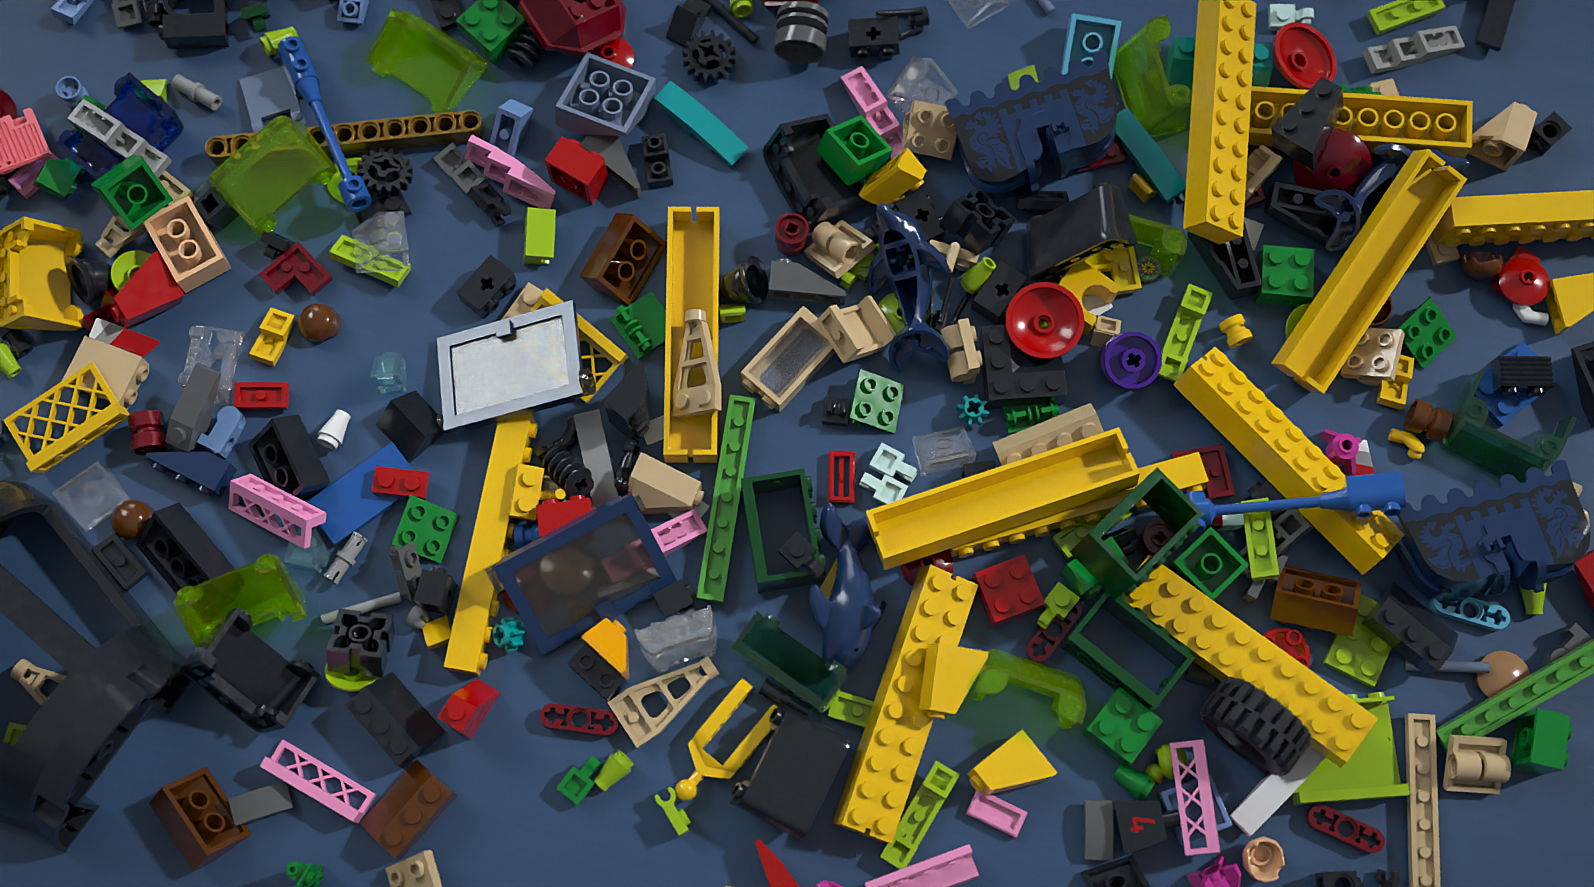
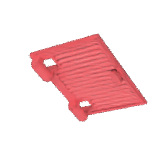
M32 108L24 109L23 113L25 116L14 120L11 115L0 118V175L13 172L16 168L52 156Z

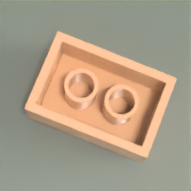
M189 196L165 207L143 222L175 281L185 293L232 269L203 216Z

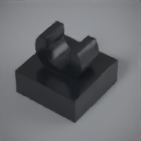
M263 231L260 241L269 244L265 249L264 256L273 260L280 257L283 251H287L296 243L275 232Z
M825 396L822 424L847 427L851 399Z
M1124 526L1103 536L1104 540L1112 536L1125 556L1135 553L1131 541L1139 538L1135 528Z

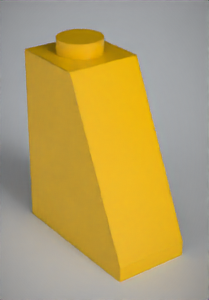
M1594 273L1556 278L1550 281L1549 291L1545 300L1555 335L1562 334L1594 312Z
M940 643L927 644L919 710L929 711L928 717L945 719V714H956L986 662L988 652Z
M1022 729L967 774L970 777L969 781L973 788L978 792H982L985 796L1046 782L1057 774V771Z

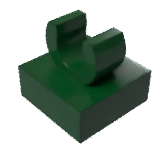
M265 3L240 9L243 19L247 23L253 22L257 32L267 30L264 18L270 17L271 14Z

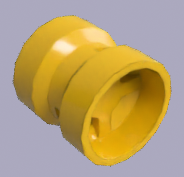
M1242 314L1231 316L1218 325L1221 332L1227 334L1226 341L1230 349L1241 346L1253 338L1251 331L1243 326L1245 319Z

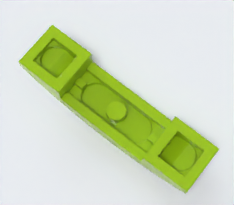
M1188 284L1161 352L1162 367L1158 376L1176 382L1183 375L1188 361L1187 358L1202 318L1208 308L1212 292Z
M935 761L899 822L892 844L887 843L880 855L881 858L900 870L907 867L936 814L960 776L958 773Z

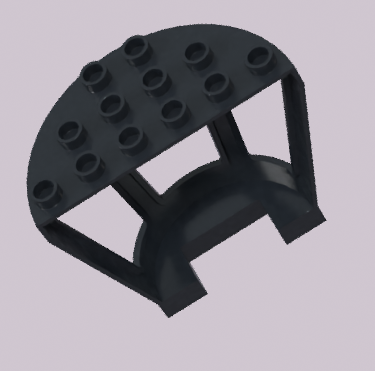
M0 481V537L17 515L30 512L41 514L132 627L114 636L100 647L95 648L0 564V612L68 671V676L38 709L16 744L11 745L0 740V822L35 833L57 850L65 853L100 807L85 795L152 707L169 714L192 681L180 671V667L186 658L173 648L129 591L121 586L93 552V546L61 506L31 485L16 481Z

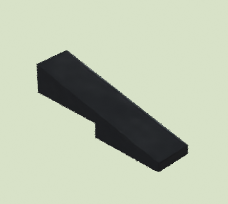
M1488 0L1483 8L1476 45L1497 52L1501 50L1516 0Z

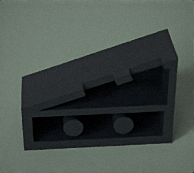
M1245 222L1243 225V237L1222 244H1217L1188 231L1187 236L1230 300L1253 296L1262 286Z

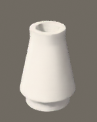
M336 410L335 414L318 432L317 442L325 448L336 450L338 446L342 445L351 416L345 411Z

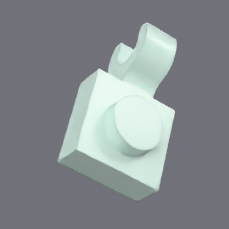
M1270 4L1268 8L1269 31H1278L1284 25L1292 22L1311 25V19L1314 18L1313 8H1303L1295 11V4Z
M881 443L869 464V468L883 475L886 474L893 478L897 473L911 483L917 475L916 468L902 462L905 454L884 443Z
M865 472L859 483L861 487L874 491L875 494L872 499L883 505L901 500L908 488L907 485L886 474L881 481Z

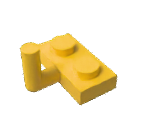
M518 463L516 465L508 517L534 522L537 517L536 505H539V501L557 499L559 502L565 497L566 492L561 488L555 492L541 490L544 468Z

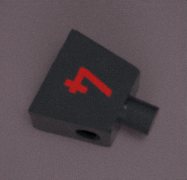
M1114 801L1125 855L1167 841L1165 829L1181 826L1179 811L1162 812L1159 801Z

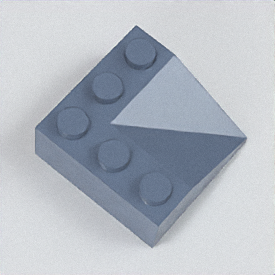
M587 52L555 106V125L577 134L626 136L645 116L653 102L656 78Z

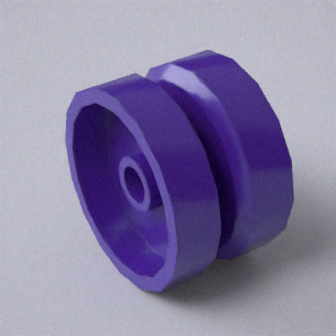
M1121 332L1111 336L1104 343L1099 353V366L1103 376L1110 383L1121 388L1139 389L1149 385L1157 377L1162 367V354L1158 344L1150 336L1141 332ZM1128 355L1133 358V362L1130 365L1126 363L1129 360Z

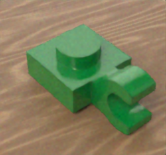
M591 756L581 770L573 766L556 788L575 804L580 805L596 784L590 777L599 769L602 762Z

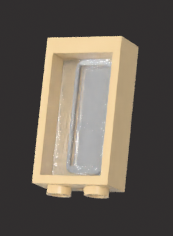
M804 306L741 371L742 385L749 392L753 393L755 391L762 397L761 401L766 407L771 410L775 408L778 412L783 410L836 353L817 324L816 320L818 318Z

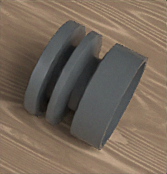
M793 1L781 5L777 13L774 53L785 61L797 64H811L821 61L825 57V35L827 34L829 13L826 9L818 4L805 1Z

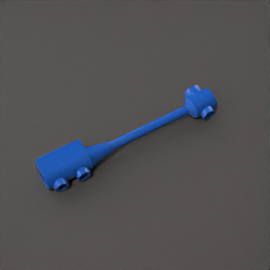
M295 36L287 37L278 44L280 62L295 96H303L308 105L312 107L343 178L338 184V189L347 209L351 212H360L371 204L372 199L362 177L353 176L321 105L319 79L302 40Z
M1402 471L1346 476L1345 488L1324 493L1318 497L1214 505L1209 498H1205V493L1201 491H1190L1185 494L1204 513L1197 521L1200 526L1194 531L1195 533L1205 531L1206 525H1210L1215 516L1320 507L1321 509L1348 511L1349 513L1355 512L1357 518L1365 519L1373 515L1372 511L1383 510L1386 516H1396L1401 513V508H1406V494Z

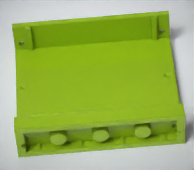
M1384 692L1367 694L1368 698L1359 699L1357 694L1346 695L1376 716L1378 720L1341 768L1325 757L1292 793L1293 805L1398 798L1410 795L1408 784L1400 783L1388 706L1389 702L1395 700L1394 696L1385 697Z

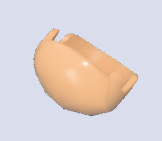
M1264 836L1248 842L1243 850V866L1251 877L1264 883L1275 881L1279 878L1278 873L1285 866L1283 850L1275 840Z

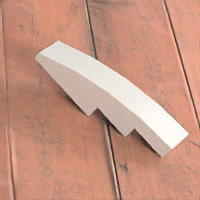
M1309 746L1290 773L1284 776H1275L1269 773L1240 803L1229 818L1250 837L1324 760L1325 756Z

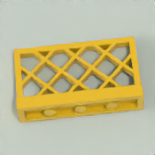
M546 288L540 295L541 298L529 312L538 310L542 306L549 307L563 303V301ZM577 313L579 336L582 337L579 339L590 344L591 355L582 356V360L591 359L592 373L581 374V378L593 377V388L587 395L581 394L578 396L586 403H589L616 369L627 360L628 356ZM562 316L558 317L561 321L555 322V318H553L551 322L535 323L514 329L513 335L509 336V338L561 382L568 385V376L561 375L558 362L567 361L566 357L558 358L557 344L565 343L564 339L556 340L555 326L563 325ZM552 326L553 340L538 342L537 327ZM523 328H533L534 342L523 343L517 338V335ZM553 344L554 358L542 359L539 356V345ZM528 346H535V352ZM594 348L601 354L594 355ZM595 358H607L613 363L606 372L596 373ZM554 362V363H555V369H554L551 365H549L548 363ZM602 376L601 379L598 382H596V377Z
M90 362L3 421L27 458L28 462H26L29 470L34 473L43 474L126 420L130 414L126 407L121 406L96 364ZM89 372H92L95 377L93 389L81 387L83 377ZM67 387L74 388L71 404L59 401L62 390ZM80 390L92 392L89 407L77 405ZM98 394L106 395L111 405L103 410L95 409ZM44 402L52 403L49 418L37 416L39 406ZM58 404L70 407L67 422L55 420ZM76 408L88 410L85 422L80 425L73 424ZM22 416L30 417L27 433L20 432L14 423ZM36 419L48 421L44 436L33 434ZM54 423L66 425L64 434L59 439L51 438ZM32 437L44 439L41 451L33 455L30 450Z

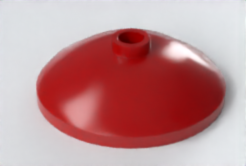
M1292 22L1284 25L1277 31L1273 38L1272 52L1278 70L1287 81L1300 89L1309 90L1321 77L1331 82L1334 80L1337 71L1336 57L1331 45L1318 30L1304 23Z
M1050 282L1034 283L1021 289L1012 298L1006 312V330L1012 343L1024 354L1037 359H1053L1068 353L1077 344L1084 329V313L1076 296L1065 287ZM1044 321L1047 323L1048 327L1042 329L1039 327L1038 323Z

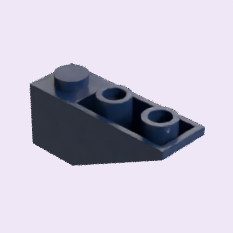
M209 452L147 453L145 457L153 462L151 464L152 468L164 474L168 470L175 474L173 478L186 485L192 482L198 485L196 488L198 491L210 497L212 493L222 497L237 471L231 463Z

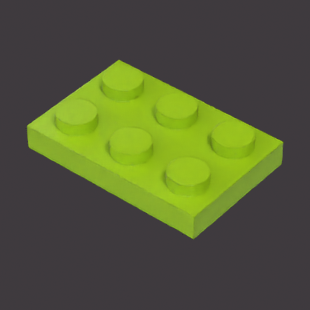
M1360 594L1359 608L1352 636L1335 634L1322 664L1373 688L1378 681L1392 647L1362 624L1363 620L1377 604V601Z

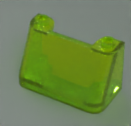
M395 8L391 9L365 59L367 63L372 65L371 70L381 76L386 74L394 75L430 98L431 109L437 113L453 112L489 64L488 60L423 18L411 12Z
M1167 15L1150 19L1117 48L1113 68L1125 108L1129 109L1151 137L1183 131L1191 115V90L1182 84L1169 86L1159 55V42L1166 40L1171 32V25Z
M283 115L270 121L213 171L209 177V182L257 234L262 236L263 231L272 232L276 228L277 218L274 214L309 183L313 185L329 183L338 170L305 125Z
M1128 212L1137 242L1153 247L1151 256L1160 262V274L1172 277L1185 254L1188 240L1186 234L1174 224Z
M264 554L250 564L194 587H184L177 592V596L174 599V609L195 647L206 638L230 610L235 608L248 612L252 617L253 626L276 616L282 621L286 619V615H290L294 622L307 617L305 596L279 556Z
M990 649L986 651L988 652V658L972 684L968 698L982 702L987 694H997L1002 691L1006 682L1053 697L1050 711L1058 715L1060 720L1059 728L1072 732L1082 724L1086 712V693L1084 682L1080 677L1002 650Z

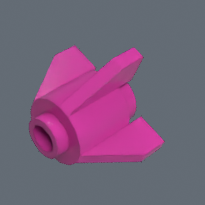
M1329 429L1322 431L1320 435L1327 444L1326 457L1335 465H1343L1342 467L1348 476L1354 475L1357 472L1356 454L1359 451V444L1362 442L1361 438H1355L1346 433L1339 434Z
M1221 855L1217 857L1214 865L1205 868L1202 872L1188 873L1187 878L1192 887H1240L1241 872L1237 864L1228 865L1224 856Z

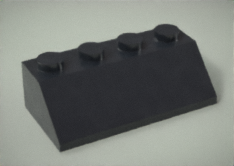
M180 502L155 511L136 543L139 550L200 623L207 620L230 601L245 581Z

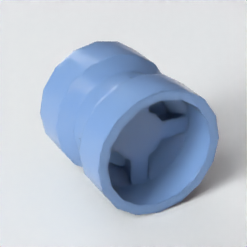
M65 76L56 84L58 96L70 109H75L78 101L84 94L89 96L87 90L76 77Z

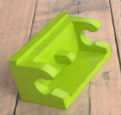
M527 208L523 264L547 265L549 260L554 259L556 210Z

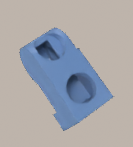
M233 406L223 407L218 412L217 422L210 434L207 436L201 433L197 443L202 448L226 459L245 427L246 420L244 415Z

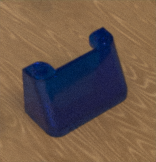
M130 72L115 82L114 95L116 98L103 111L120 121L127 129L139 135L149 145L163 153L181 135L184 128L175 110ZM76 129L66 130L55 143L63 153L94 181L124 161V159L83 130L81 132Z

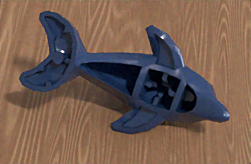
M1393 143L1376 146L1374 152L1385 161L1370 171L1362 180L1353 196L1345 191L1336 189L1317 193L1314 197L1316 205L1328 209L1337 218L1332 234L1326 242V250L1331 252L1338 251L1353 242L1360 229V216L1373 212L1412 152L1418 150L1411 151L1403 145ZM1429 149L1446 162L1444 166H1451L1458 172L1465 170L1470 165L1468 159L1451 157L1438 149Z
M880 203L876 208L880 224L878 228L879 252L870 264L867 282L869 293L875 295L882 284L888 280L902 314L904 327L890 344L888 351L890 364L896 372L900 373L904 370L908 359L916 351L930 354L941 362H947L950 356L948 344L935 329L924 322L932 291V269L947 276L951 269L945 257L934 245L926 242L924 234L916 221L904 212L893 211L887 205Z
M830 502L824 506L821 512L819 526L822 536L837 550L836 578L829 600L816 584L810 587L809 597L813 618L821 627L823 635L822 657L818 666V677L821 679L829 677L835 671L850 669L860 660L868 646L871 633L881 620L887 605L884 599L874 605V595L870 580L858 555V552L872 537L867 525L866 515L855 523L845 525L839 517L836 507Z

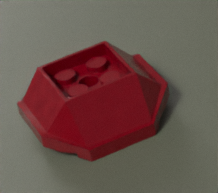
M519 0L518 10L544 50L559 51L568 55L582 57L587 52L595 51L621 38L624 33L626 7L621 0H577L578 2L575 0Z

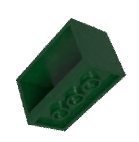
M1157 467L1100 521L1070 553L1115 599L1123 593L1128 596L1137 587L1141 586L1150 577V574L1159 568L1167 560V557L1183 544V540L1200 526L1197 521L1204 513ZM1142 499L1175 533L1134 573L1101 537Z
M805 469L741 478V492L758 593L821 583L822 575H825L824 571L816 578L809 570L767 576L754 494L798 487L808 542L817 549L813 557L825 566L824 570H826L824 553L819 554L818 549H821L822 543L820 528H814V524L817 523L815 502H810L809 499L812 498L813 492L811 476L805 475Z
M1106 590L1060 647L1114 691L1121 687L1152 711L1160 704L1195 657L1190 654L1191 650L1182 642L1176 643L1171 639L1169 632L1159 624L1155 626L1147 620L1148 616L1138 607L1132 608L1125 602L1126 598L1123 595L1115 599ZM1100 606L1176 666L1168 678L1165 677L1159 685L1160 688L1155 694L1080 634L1084 626L1087 627L1093 620L1092 616Z

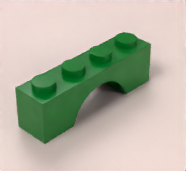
M86 94L80 98L76 105L77 107L85 99L109 115L113 112L112 109ZM72 122L70 123L74 126L78 136V146L75 153L70 158L64 160L48 159L44 162L32 184L60 200L66 197V195L71 196L78 185V183L74 182L78 173L84 174L90 163L86 160L89 153H95L100 145L97 140Z

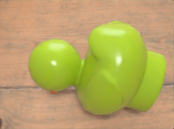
M1170 744L1160 745L1154 752V754L1158 755L1159 764L1151 763L1145 769V774L1152 776L1151 780L1158 782L1159 785L1163 782V776L1168 779L1175 778ZM1184 748L1177 749L1178 760L1188 767V758ZM1179 765L1180 773L1184 768Z

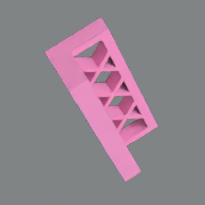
M253 474L230 481L228 509L303 549L310 547L312 527L326 522V512ZM239 495L242 496L246 507L239 504ZM255 505L261 507L265 517L260 516ZM274 515L280 517L284 527L279 526ZM293 525L302 528L301 537L298 536Z
M1204 740L1170 743L1185 855L1220 853ZM1193 747L1195 758L1186 767L1178 760L1177 749ZM1194 764H1196L1197 774L1190 770ZM1179 765L1185 769L1181 776ZM1188 772L1198 779L1199 786L1192 795L1182 788L1181 783ZM1198 792H1200L1201 802L1194 798ZM1183 793L1189 797L1185 804ZM1192 800L1202 807L1203 814L1196 823L1190 820L1185 812V809ZM1202 820H1204L1205 831L1198 826ZM1187 821L1193 825L1189 832ZM1196 828L1206 835L1207 848L1191 849L1189 837Z
M285 740L281 741L272 757H265L260 765L263 769L356 823H360L377 795ZM286 748L294 752L296 764L287 767L278 763ZM300 756L306 759L307 761L301 762ZM310 764L316 765L319 778L305 779L302 767ZM297 768L298 774L291 770ZM323 770L330 773V775L324 776ZM336 777L341 781L342 791L330 794L327 792L325 780ZM321 782L322 788L313 783ZM346 784L352 786L353 788L347 790ZM360 791L367 795L359 810L350 805L349 793ZM344 795L345 802L337 797Z
M970 844L866 882L865 887H955L979 878V874L972 859V849Z

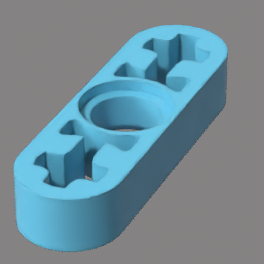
M1431 597L1429 601L1430 608L1435 614L1489 631H1499L1510 622V615L1504 607L1476 598L1468 597L1457 601H1445L1452 605L1458 601L1459 603L1456 607L1447 606L1444 609L1442 608V603L1438 602L1437 599ZM1468 603L1475 607L1476 615L1474 618H1469L1464 614L1463 606ZM1497 613V618L1501 619V621L1494 624L1493 618L1484 617L1481 619L1483 614L1490 616Z

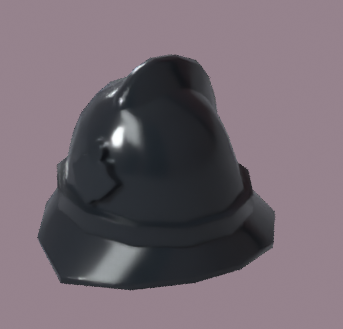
M66 256L65 267L72 288L85 304H90L94 298H98L99 295L113 287L111 280L112 265L101 261Z
M749 256L745 262L740 263L724 277L719 293L734 302L761 304L765 301L768 293V277L764 264L758 257Z

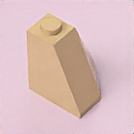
M1512 103L1472 134V148L1468 154L1507 171L1525 152L1538 112L1531 110L1524 104Z
M640 453L629 479L628 493L633 494L642 514L682 513L693 510L695 505L700 506L704 496V491H701L702 484L700 481L644 453Z

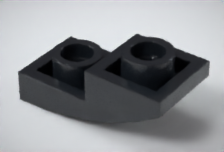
M666 133L642 136L641 141L649 189L674 185Z

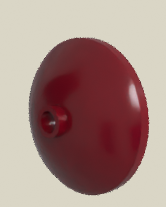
M1334 128L1330 132L1326 140V146L1316 161L1317 165L1314 171L1295 159L1293 160V175L1298 186L1320 191L1336 189L1345 191L1353 196L1362 180L1371 171V156L1366 144L1359 136L1344 129ZM1334 168L1339 169V171H1338L1337 174H1335V175H1331V174H1330V171H1331L1332 169H1334Z

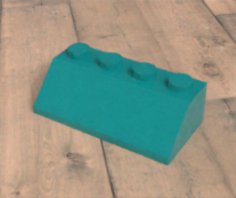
M1174 35L1168 48L1166 94L1192 96L1196 37ZM1254 43L1252 86H1269L1273 65L1272 45Z

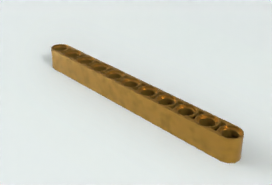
M474 110L331 124L343 155L369 153L370 150L378 152L380 148L388 151L390 148L397 150L468 142L471 135L481 139L485 134L481 116ZM472 123L477 124L474 128H467ZM320 126L215 136L210 138L205 144V151L216 166L223 168L333 156L326 140L322 144H316L319 140L325 139ZM452 126L450 130L442 131L444 127ZM420 129H427L422 134L417 133ZM401 131L400 135L392 136L394 132ZM370 134H376L374 138L366 139ZM351 136L348 141H342L343 138ZM300 142L299 145L291 147L293 143ZM275 144L273 148L269 150L266 149L269 145ZM249 147L247 151L241 152L243 148ZM224 149L221 154L215 155L217 151Z

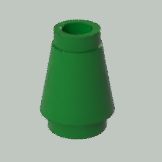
M1122 764L1113 776L1137 800L1140 798L1145 801L1156 782L1151 780L1152 776L1127 766L1125 767Z

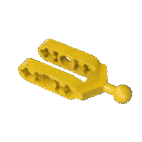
M743 678L688 743L696 770L688 779H683L677 783L675 793L680 800L689 801L693 799L697 793L696 786L703 777L731 780L771 732L769 718L772 711L777 708L775 704L765 713L723 766L703 750L753 689V686Z

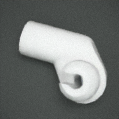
M1513 303V310L1522 322L1546 326L1549 318L1548 313L1536 312L1530 306H1521Z

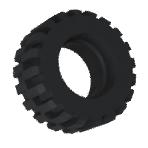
M1228 677L1223 679L1200 709L1202 722L1206 724V727L1219 740L1223 741L1227 747L1234 750L1251 764L1275 776H1284L1290 773L1311 743V734L1298 717H1295L1288 708H1285L1279 701L1270 697L1263 690L1239 678Z

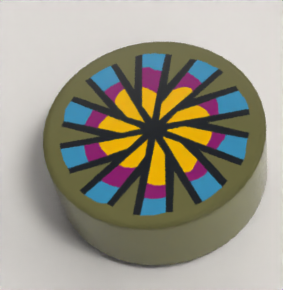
M1144 256L1137 262L1140 281L1151 283L1158 278L1161 272V264L1156 258Z

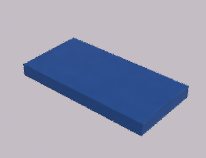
M393 442L307 501V503L326 512V522L320 524V526L335 546L348 539L353 531H359L404 499L403 497L378 495L371 492L376 466L413 470Z

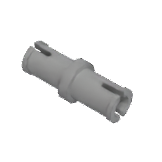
M180 74L173 78L171 87L187 95L189 100L195 103L200 102L213 111L221 106L222 97L205 89L203 84L199 82L194 83Z
M353 531L342 550L336 552L335 555L337 557L323 577L338 585L348 568L354 566L356 563L354 559L368 540Z

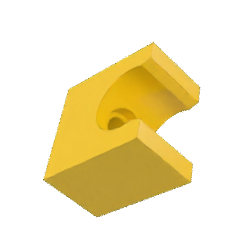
M1085 261L1073 265L1058 284L1072 292L1080 302L1084 313V329L1082 333L1086 336L1092 330L1097 318L1084 308L1082 298L1089 295L1102 298L1105 303L1111 304L1121 288L1120 285Z

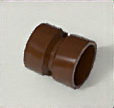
M1416 399L1406 415L1403 429L1415 434L1424 432L1425 438L1440 443L1450 428L1453 412L1440 407L1433 409L1432 404Z

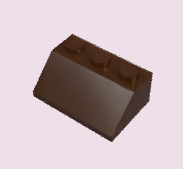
M616 213L579 277L596 291L629 306L635 301L665 249L667 242L634 214Z
M1284 565L1278 578L1270 619H1275L1281 623L1303 625L1309 629L1326 630L1336 635L1352 636L1359 608L1362 582Z
M416 759L360 824L393 857L402 859L458 795Z
M207 767L161 787L149 803L193 871L216 861L252 834L245 824L234 827L227 801L228 798Z

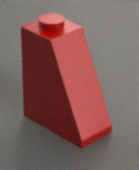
M159 250L148 258L113 298L110 308L111 314L116 322H121L124 328L181 304L185 296Z
M477 678L452 694L438 715V718L464 736L472 739L501 693Z

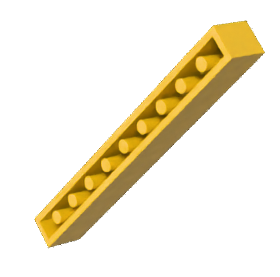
M532 414L508 419L497 424L444 662V668L448 671L480 676L481 669L485 670L488 654L485 653L487 643L492 641L494 629L490 627L492 617L497 616L499 610V601H496L498 591H502L504 587L493 567L503 562L502 557L510 554V549L507 548L509 539L514 538V527L516 524L513 523L514 518L508 517L516 465L518 463L526 465V463H530L532 457V448L529 446L531 438L536 437L538 423H535Z
M1199 452L1138 468L1140 475L1137 486L1157 467L1184 494L1190 491L1203 492V489H1205L1209 482ZM1135 487L950 548L951 556L958 555L959 558H965L973 555L974 551L984 548V551H991L1000 547L999 544L1005 542L1017 544L1024 541L1025 537L1031 535L1043 537L1050 534V530L1061 528L1062 531L1072 529L1076 526L1075 522L1086 520L1087 524L1095 523L1102 519L1101 515H1108ZM1142 499L1132 507H1137V510L1149 508Z

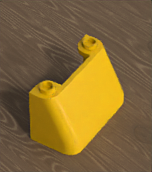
M23 216L0 231V327L54 331H76L82 328L81 322L84 314L80 307L71 305L70 281L65 267L66 256L76 257L83 250L81 230Z

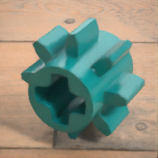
M978 394L970 399L965 395L963 397L965 405L958 404L956 408L957 411L962 412L958 421L964 420L968 428L974 423L981 426L983 423L981 417L987 418L989 412L984 410L987 401L982 402L979 400ZM969 407H970L971 410L977 409V410H978V411H977V414H975L974 412H970V413H969V412H968Z
M506 617L501 619V623L495 624L492 637L498 648L505 647L506 652L517 650V646L524 644L526 628L520 620L514 621L513 617Z

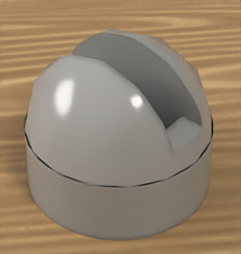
M415 605L407 617L406 625L415 629L424 628L426 626L425 622L429 621V615L423 608Z

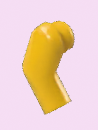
M1394 428L1390 430L1389 441L1405 444L1409 448L1407 454L1412 459L1418 460L1422 457L1425 447L1413 433Z

